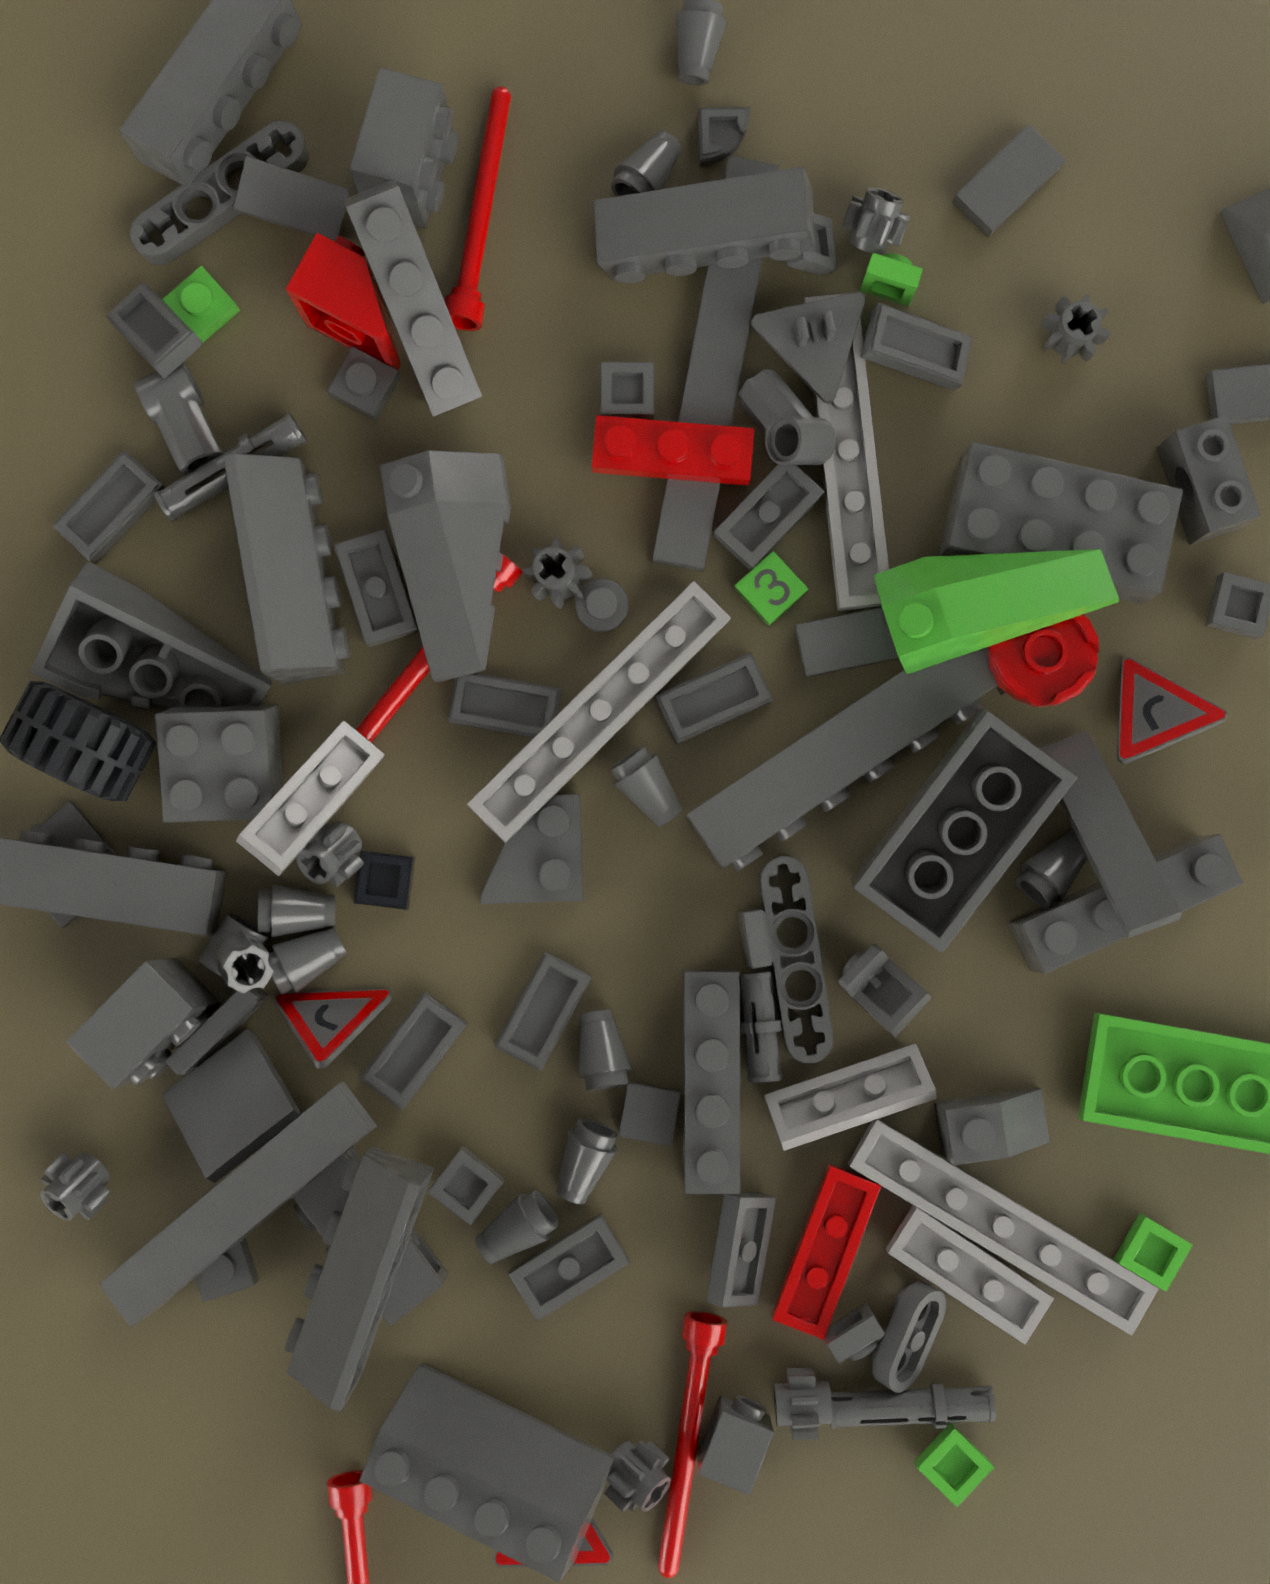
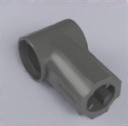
M184 362L165 379L156 371L134 382L136 393L152 422L159 426L173 459L183 474L194 471L199 466L206 464L223 453L201 407L204 404L201 392Z
M763 369L758 375L746 380L738 393L741 397L740 405L765 435L766 451L775 463L783 465H821L831 458L836 444L835 430L831 423L825 418L813 417L775 370Z
M226 913L199 958V961L205 967L222 976L229 987L243 994L254 988H264L274 972L269 966V953L263 946L268 939V935L265 932H258V927L231 913Z

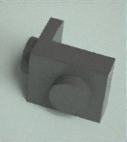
M873 944L867 951L862 950L856 953L843 969L844 976L839 980V984L846 993L894 1037L932 999L928 992L892 962L876 944Z

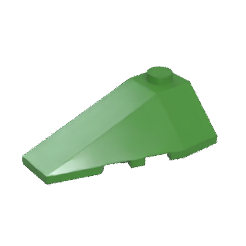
M1101 549L928 556L874 575L882 609L897 655L906 674L1119 602L1118 594Z

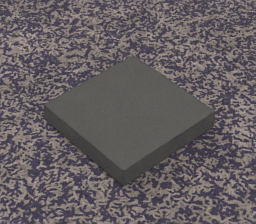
M246 1029L162 1094L204 1177L214 1183L274 1138L302 1114L259 1038L249 1029Z

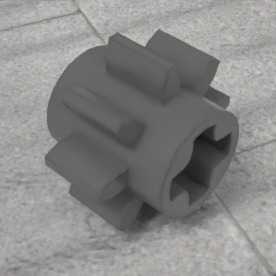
M877 187L867 188L864 199L853 195L842 224L843 227L852 229L849 242L858 249L876 254H884L889 243L899 247L911 217L901 212L904 204L903 198L891 191Z
M1085 294L1081 301H1076L1072 304L1066 296H1063L1055 306L1057 314H1047L1041 323L1043 328L1051 330L1049 339L1043 347L1044 349L1053 348L1061 355V363L1063 364L1070 357L1078 354L1087 362L1096 353L1094 344L1101 345L1110 336L1108 330L1101 328L1102 319L1108 313L1107 308L1099 310L1094 304L1090 303L1089 294ZM1068 326H1069L1071 329H1075V328H1077V327H1080L1081 330H1080V329H1077V330L1071 331V330L1068 328Z
M554 538L552 547H547L543 550L535 547L532 549L535 556L533 567L523 569V574L528 580L538 582L531 590L532 595L538 601L545 599L549 594L556 607L562 609L564 600L573 596L581 600L584 598L580 590L582 581L593 578V574L587 566L578 565L584 558V553L578 545L566 552L559 539ZM556 568L566 572L560 579L550 575Z
M336 821L329 825L327 822L298 854V866L302 873L311 881L324 884L330 880L334 887H338L364 864L361 858L356 856L362 849L361 839L354 828L347 823Z
M64 1152L61 1153L44 1170L45 1175L41 1178V1182L47 1186L40 1193L43 1203L53 1214L66 1221L72 1220L78 1212L86 1220H89L107 1202L106 1198L111 1194L104 1187L110 1181L109 1172L98 1159L85 1152L80 1153L73 1161Z
M813 1367L787 1368L786 1383L773 1384L776 1426H790L792 1440L819 1439V1425L832 1424V1400L829 1381H816Z
M626 1441L611 1454L616 1459L607 1477V1481L611 1485L606 1489L604 1495L622 1512L627 1508L633 1512L636 1507H639L643 1512H647L662 1499L669 1488L671 1479L666 1475V1471L662 1469L668 1462L669 1457L651 1441L647 1444L639 1441L636 1446L631 1441Z

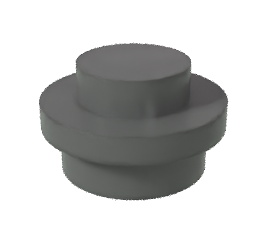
M596 579L583 586L581 592L584 598L582 600L576 599V611L580 621L587 628L596 632H608L619 627L625 620L629 607L628 598L623 588L616 582L608 579Z

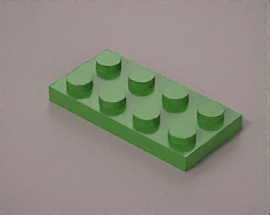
M1094 1012L1077 1118L1086 1122L1270 1154V1043Z

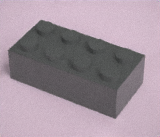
M972 441L960 458L939 556L1101 549L1119 599L1143 604L1161 593L1183 489Z
M980 709L850 879L852 886L940 953H943L1078 777L993 714Z

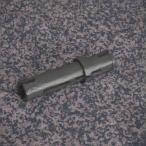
M287 413L285 417L251 437L248 433L243 434L237 438L239 444L206 464L199 466L163 490L155 492L154 496L159 506L170 521H176L181 515L229 488L227 475L224 473L191 494L189 493L190 489L225 469L224 455H249L273 440V445L255 455L281 457L298 445L308 442L291 413Z
M931 1383L930 1388L905 1390L900 1393L892 1390L831 1392V1429L857 1426H900L907 1424H933L935 1429H946L947 1424L996 1422V1404L992 1385L944 1388L942 1383Z

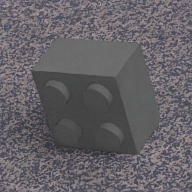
M379 67L350 166V172L359 193L394 179L400 188L414 226L424 229L427 227L431 212L438 213L440 210L445 188L444 181L440 179L445 163H453L459 141V134L453 130L452 126L453 109L447 106L441 83Z
M278 704L177 707L155 714L163 822L254 819L284 786Z
M176 957L145 961L66 1043L112 1089L130 1083L137 1087L148 1078L152 1081L170 1067L165 1061L173 1054L174 1048L188 1039L211 1017L209 1013L220 1001Z

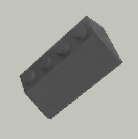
M247 454L224 455L261 672L283 685L345 674L343 659L351 657L350 645L345 627L337 628L334 608L341 606V594L336 576H328L325 556L332 555V544L327 525H319L316 505L323 504V493L318 474L310 473L300 458Z
M373 1146L363 1154L362 1159L353 1157L349 1164L342 1184V1189L350 1192L343 1213L336 1210L333 1212L323 1238V1243L331 1246L324 1266L315 1264L304 1291V1297L312 1299L305 1320L299 1317L296 1318L285 1345V1351L293 1353L287 1373L327 1407L338 1412L342 1411L361 1379L434 1170L433 1167Z
M421 1363L381 1426L359 1481L560 1583L577 1558L616 1457Z

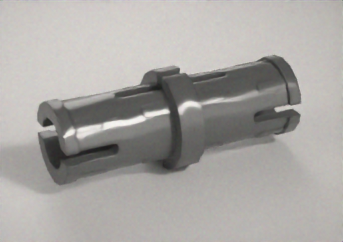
M773 972L739 975L744 1022L740 1023V1034H745L748 1083L782 1080L777 1032L782 1031L781 1020H776Z

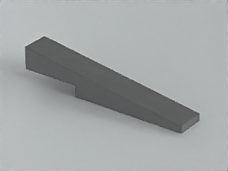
M344 1081L339 1083L101 1281L99 1285L130 1328H132L158 1310L225 1252L241 1242L376 1128L377 1125Z

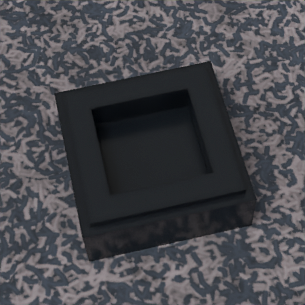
M360 851V858L364 864L358 869L354 903L409 910L416 857Z

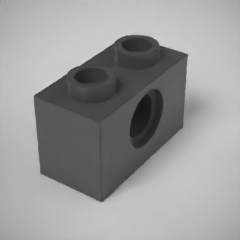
M1227 415L1176 430L1156 447L1169 486L1183 489L1178 513L1189 545L1237 531L1261 516Z

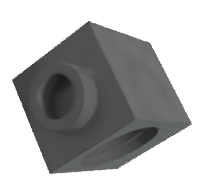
M723 1396L719 1397L696 1456L698 1475L747 1495L751 1494L774 1434L770 1415L765 1414L766 1409L764 1406L744 1396H735L734 1401Z

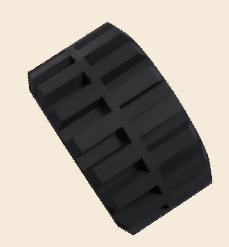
M29 681L0 736V743L6 751L24 763L68 785L109 801L128 800L157 744L151 735L140 727L83 698L44 681Z

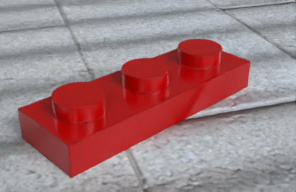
M596 415L592 473L749 486L755 428Z
M828 1163L771 1316L774 1321L824 1340L881 1185L869 1178Z

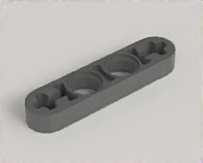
M275 121L266 125L199 172L188 188L184 185L179 186L139 214L134 219L130 228V239L133 246L147 262L155 265H166L179 258L241 214L233 209L238 190L228 186V178L233 170L244 166L246 156L256 159L255 157L261 154L264 162L298 173L306 167L309 159V149L301 131L294 124L287 121ZM283 141L287 146L290 145L293 153L285 158L280 152L277 153L274 145L277 142ZM204 196L212 200V210L206 218L193 220L186 216V207L193 198ZM174 213L183 227L186 228L182 233H180L170 219V216ZM154 229H157L165 240L164 244L159 247L151 242V238L148 235Z
M779 856L769 860L763 866L759 874V886L774 959L772 971L779 1016L782 1023V1036L786 1050L796 1060L803 1063H816L823 1060L830 1053L833 1046V1031L809 876L805 866L799 860L791 856ZM778 865H786L788 873H797L798 883L790 885L789 891L791 902L802 898L803 910L785 909L773 914L772 902L783 903L780 888L770 887L769 877L777 874ZM788 917L800 919L807 929L804 942L795 948L783 946L777 937L779 923ZM796 970L809 972L815 982V989L812 995L802 1001L791 999L785 990V981L788 975ZM819 1004L820 1014H809V1020L813 1031L822 1032V1040L814 1043L813 1052L806 1053L802 1045L794 1044L793 1042L794 1036L802 1034L801 1017L795 1016L789 1019L788 1009L806 1010Z

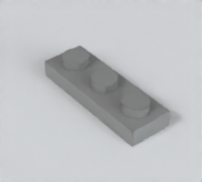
M343 721L239 834L236 842L276 875L280 876L376 768L385 754L348 723Z
M916 1043L764 1095L783 1151L937 1099L935 1086Z
M914 1205L885 1248L888 1254L1023 1344L1027 1343L1054 1300L1048 1292Z

